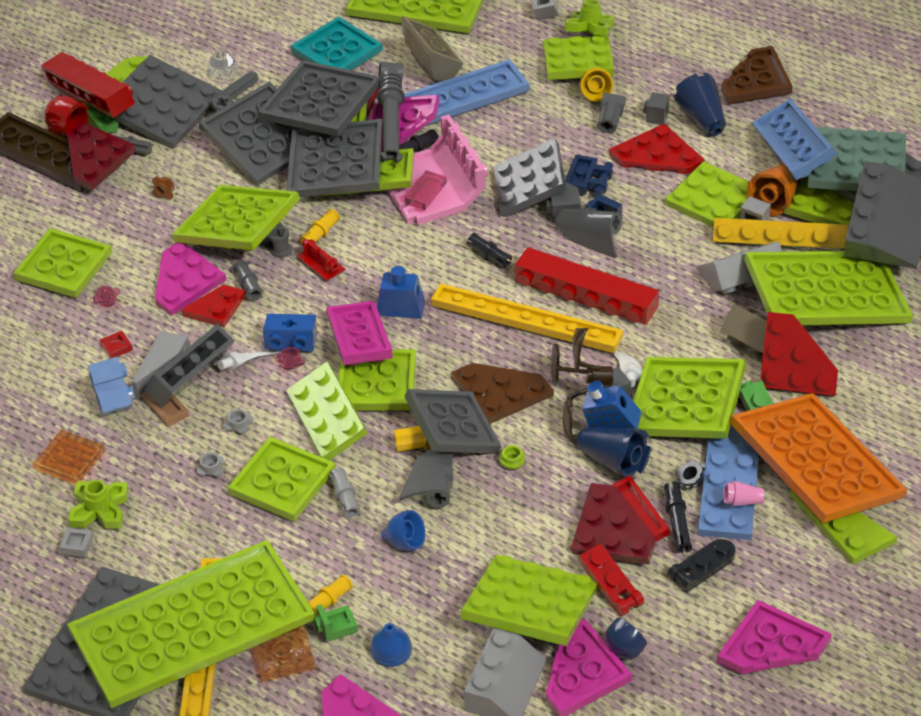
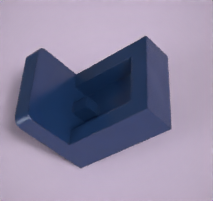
M598 194L585 206V208H596L597 211L618 212L622 218V203Z

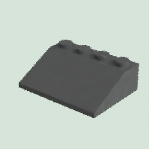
M865 161L845 240L844 256L917 269L921 254V180L890 165Z

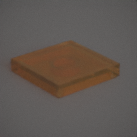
M61 429L33 463L34 470L76 485L78 481L83 480L103 455L105 447L103 444Z
M304 625L252 647L262 682L316 669Z

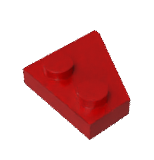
M223 284L184 307L182 315L212 325L218 324L220 327L225 328L246 297L245 290Z

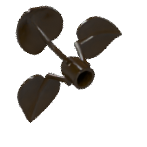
M575 328L572 346L575 368L563 367L559 364V346L557 343H553L551 351V377L554 385H558L559 371L585 374L586 384L600 381L603 386L613 385L612 366L591 365L581 362V349L585 335L589 330L588 328ZM587 388L568 394L567 400L564 402L563 430L567 439L572 443H577L572 432V402L575 397L587 393Z

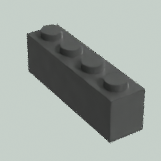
M216 324L155 374L144 391L163 408L225 356L235 340Z

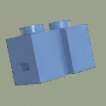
M118 357L88 365L87 371L102 417L132 408V401L135 400L132 387H127L124 377H128L124 362L119 363Z

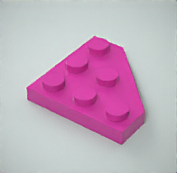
M438 95L405 97L404 102L399 106V145L436 118L440 103ZM375 99L369 120L382 119L383 121V106Z
M176 243L162 252L155 295L156 305L172 316L227 280L226 274L185 243Z
M757 600L717 655V663L740 674L818 660L831 642L832 634Z
M586 619L580 621L567 646L559 644L554 658L550 681L546 689V700L559 716H567L632 681L631 672L615 653L611 652L608 645Z
M342 674L322 691L323 716H401Z

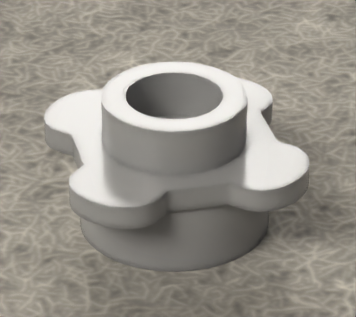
M235 409L228 414V422L224 423V429L244 434L248 431V425L253 422V417L242 409Z
M205 453L199 459L200 467L197 468V474L200 476H220L222 474L221 466L225 463L224 458L216 453Z

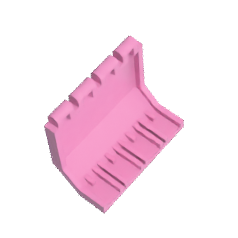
M450 115L441 117V136L431 148L414 153L412 187L389 189L387 191L408 224L416 222L419 225L466 210L485 189L488 171L484 163L481 164L476 150L471 149L468 138L462 135L458 123H454Z

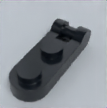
M717 539L682 563L672 565L667 572V576L673 581L677 580L680 583V587L688 593L732 563L736 553L735 546L729 540Z

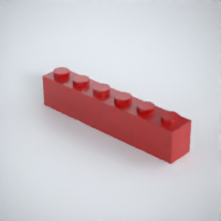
M60 52L41 65L50 84L113 118L135 104L132 98L133 91L128 84L108 76L105 72L98 71L95 67L75 59L72 55L69 56L64 52Z
M527 247L515 263L516 282L542 290L545 293L563 297L566 300L584 304L590 308L605 311L610 315L629 319L634 323L638 322L647 325L659 307V290L536 249Z

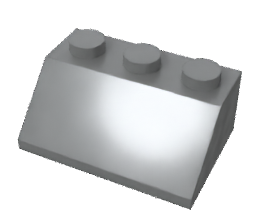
M779 241L698 265L697 267L714 292L723 291V294L737 291L736 286L743 283L745 287L755 285L744 261L746 252H782Z
M493 628L464 690L465 711L480 716H523L546 664V658L519 634Z

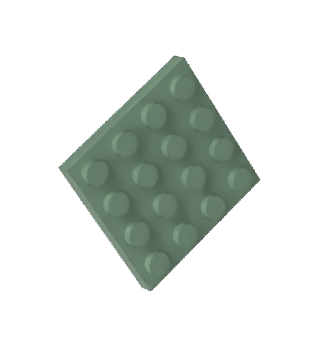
M816 127L831 144L837 155L832 157L828 163L820 165L811 171L808 177V188L858 191L865 161L890 165L905 172L906 134L899 132H877L875 130L862 131L850 128Z

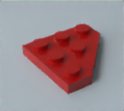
M665 123L609 149V156L621 167L625 168L639 166L645 167V170L664 172V169L677 171L678 174H689L705 161L700 154Z
M768 311L760 381L762 380L765 388L836 396L839 371L837 367L831 362L794 314Z

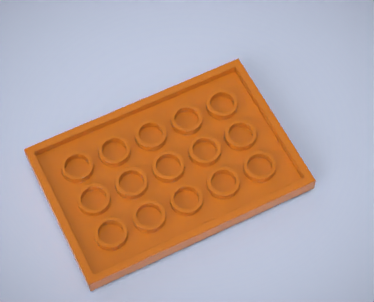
M813 393L732 415L730 424L822 523L905 498L907 489Z

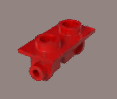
M305 239L303 241V252L297 255V257L323 279L328 281L345 271V268L338 263V260L317 246L314 240Z

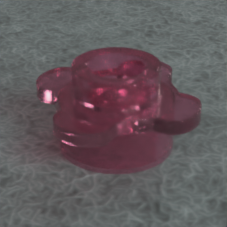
M100 286L97 288V294L93 297V302L102 307H111L117 302V295L120 294V289L117 287Z
M295 347L284 348L280 355L276 357L277 362L283 365L284 370L295 369L298 365L305 364V358L300 356V350Z

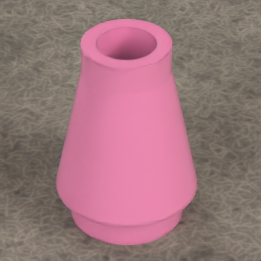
M733 480L732 483H726L724 486V503L730 504L731 507L763 504L764 489Z

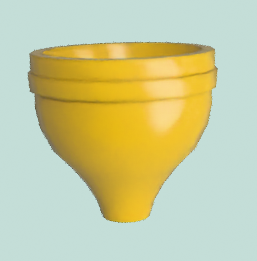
M598 67L586 71L580 81V90L583 96L593 102H601L603 93H612L614 87L610 73Z

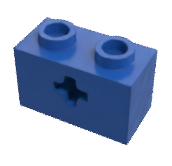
M267 314L263 328L264 349L275 351H314L317 338L316 315Z

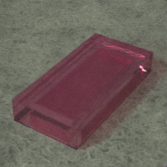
M426 170L404 197L405 204L426 210L446 185L447 177Z

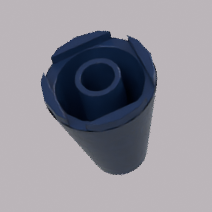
M703 73L704 76L699 77L697 74H693L677 85L675 88L677 92L673 94V98L676 104L706 135L717 136L723 132L726 121L715 79L709 73Z
M585 427L577 436V444L581 452L622 478H626L629 475L632 477L637 471L641 474L649 461L651 446L647 445L646 439H650L649 434L645 430L638 428Z

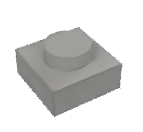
M67 527L59 546L60 554L86 558L94 538L93 532Z

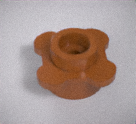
M156 176L152 179L154 184L152 194L154 197H164L168 200L174 197L172 192L175 189V185L170 178H159Z

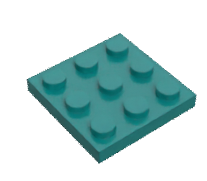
M339 16L290 45L291 53L302 60L347 70H353L383 51L381 42Z

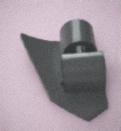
M596 208L561 210L555 222L569 241L613 258L618 257L613 240V234L618 233L622 226V218L618 212L597 211Z
M430 449L419 456L403 487L399 501L415 495L426 494V500L430 506L434 508L447 506L450 501V488L453 486V452H433Z

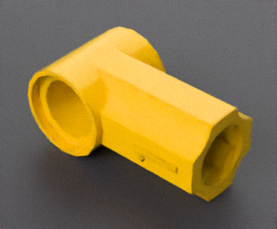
M420 426L393 430L397 452L423 447L427 451L431 449Z

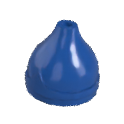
M406 510L391 518L387 527L381 532V537L397 549L413 551L421 548L424 544L426 530L421 516L413 510Z
M387 623L378 629L372 637L370 653L378 664L385 667H395L402 665L409 659L412 654V643L408 634L401 627Z

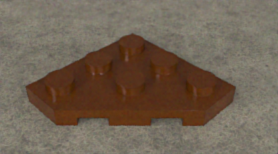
M773 46L751 49L744 62L741 61L732 71L729 79L726 78L721 85V91L727 104L790 94L793 89Z
M470 363L451 372L452 380L461 391L474 394L489 424L554 396V389L541 374L478 363Z

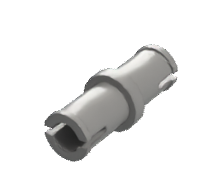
M343 468L332 470L329 477L335 488V498L337 501H340L344 516L346 518L358 516V513L361 512L360 507L355 499V489L350 485L346 471Z

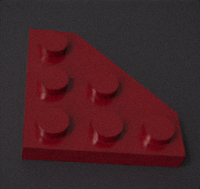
M81 122L68 134L74 182L91 190L96 188L136 152L135 144L84 122Z
M591 483L570 548L572 554L581 555L602 544L613 560L650 565L656 544L652 532L616 486Z

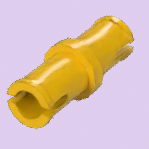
M329 209L319 220H315L311 224V228L300 237V243L302 244L305 239H312L316 243L321 237H326L329 229L340 220L338 212L334 209Z
M341 575L328 587H322L318 591V595L308 602L315 613V617L317 616V605L322 604L324 610L328 607H333L341 596L353 588L352 581L346 575Z

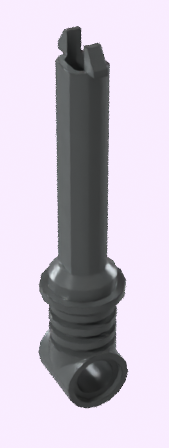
M381 61L378 76L381 79L380 90L377 93V100L383 106V152H380V157L384 162H386V159H396V163H399L403 159V154H399V106L405 100V93L402 90L404 65L403 63Z

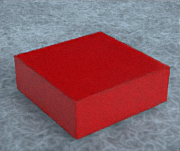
M123 331L100 339V344L110 359L133 351L132 344Z

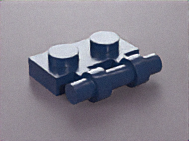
M575 154L565 182L577 187L579 194L586 195L588 189L594 190V197L598 194L602 195L608 188L607 181L613 175V164L605 162L604 165H598V158Z

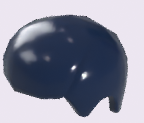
M620 617L616 618L605 632L606 644L611 652L615 653L619 658L635 659L643 652L647 645L643 635L633 625Z

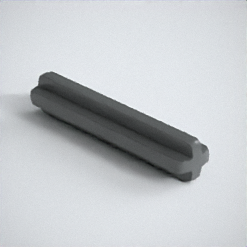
M249 71L208 100L210 110L215 111L213 107V99L215 97L227 95L233 100L258 82V74Z

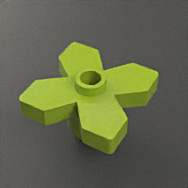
M584 0L580 11L574 10L571 13V18L565 21V31H583L594 35L607 36L610 28H613L615 24V16L602 14V7L599 1Z
M101 480L78 481L75 486L74 495L75 500L80 504L70 509L68 517L70 527L85 528L98 518L105 528L120 529L124 516L122 509L118 505L126 502L128 499V483L112 482L107 486Z

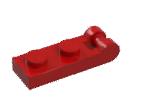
M602 544L579 555L578 562L597 584L598 589L620 617L629 613L630 608L634 606L638 608L645 603L643 595L633 587ZM625 594L627 598L623 600L619 596Z

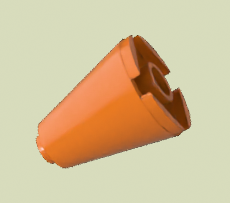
M784 164L755 174L747 185L748 198L750 196L771 204L770 216H778L784 212L785 205L787 209L791 204V196L793 199L802 178L796 180Z

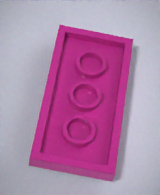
M375 301L326 307L327 317L343 365H357L368 361L380 362L393 358L392 348Z

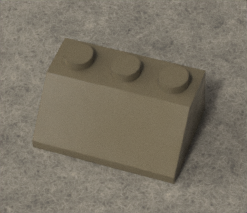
M403 16L401 23L405 43L410 48V53L420 61V66L428 71L430 79L439 83L454 78L464 63L434 27Z
M733 304L721 331L728 334V340L739 345L743 342L748 345V351L760 356L764 350L767 316L752 308Z

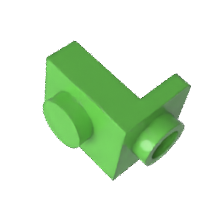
M750 380L741 385L738 399H741L746 411L773 404L762 380L754 384Z
M322 604L316 606L317 616L314 617V624L318 633L323 632L327 642L358 632L357 623L348 605L328 612L324 611Z

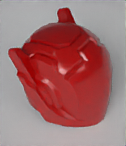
M61 95L53 98L45 109V122L48 127L46 130L63 137H68V134L81 122L88 124L87 110L89 108L70 96Z

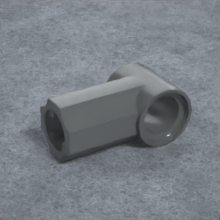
M603 93L600 116L597 123V128L602 133L610 134L611 132H616L619 117L622 116L626 96Z

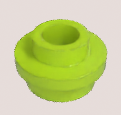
M516 445L506 446L500 453V464L507 469H518L525 463V454Z

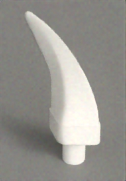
M233 351L227 353L222 360H219L217 366L220 370L228 368L232 371L252 358L282 352L238 353Z
M616 351L612 353L620 363L619 368L631 381V387H634L635 383L641 378L643 371L641 365L634 358L623 352Z

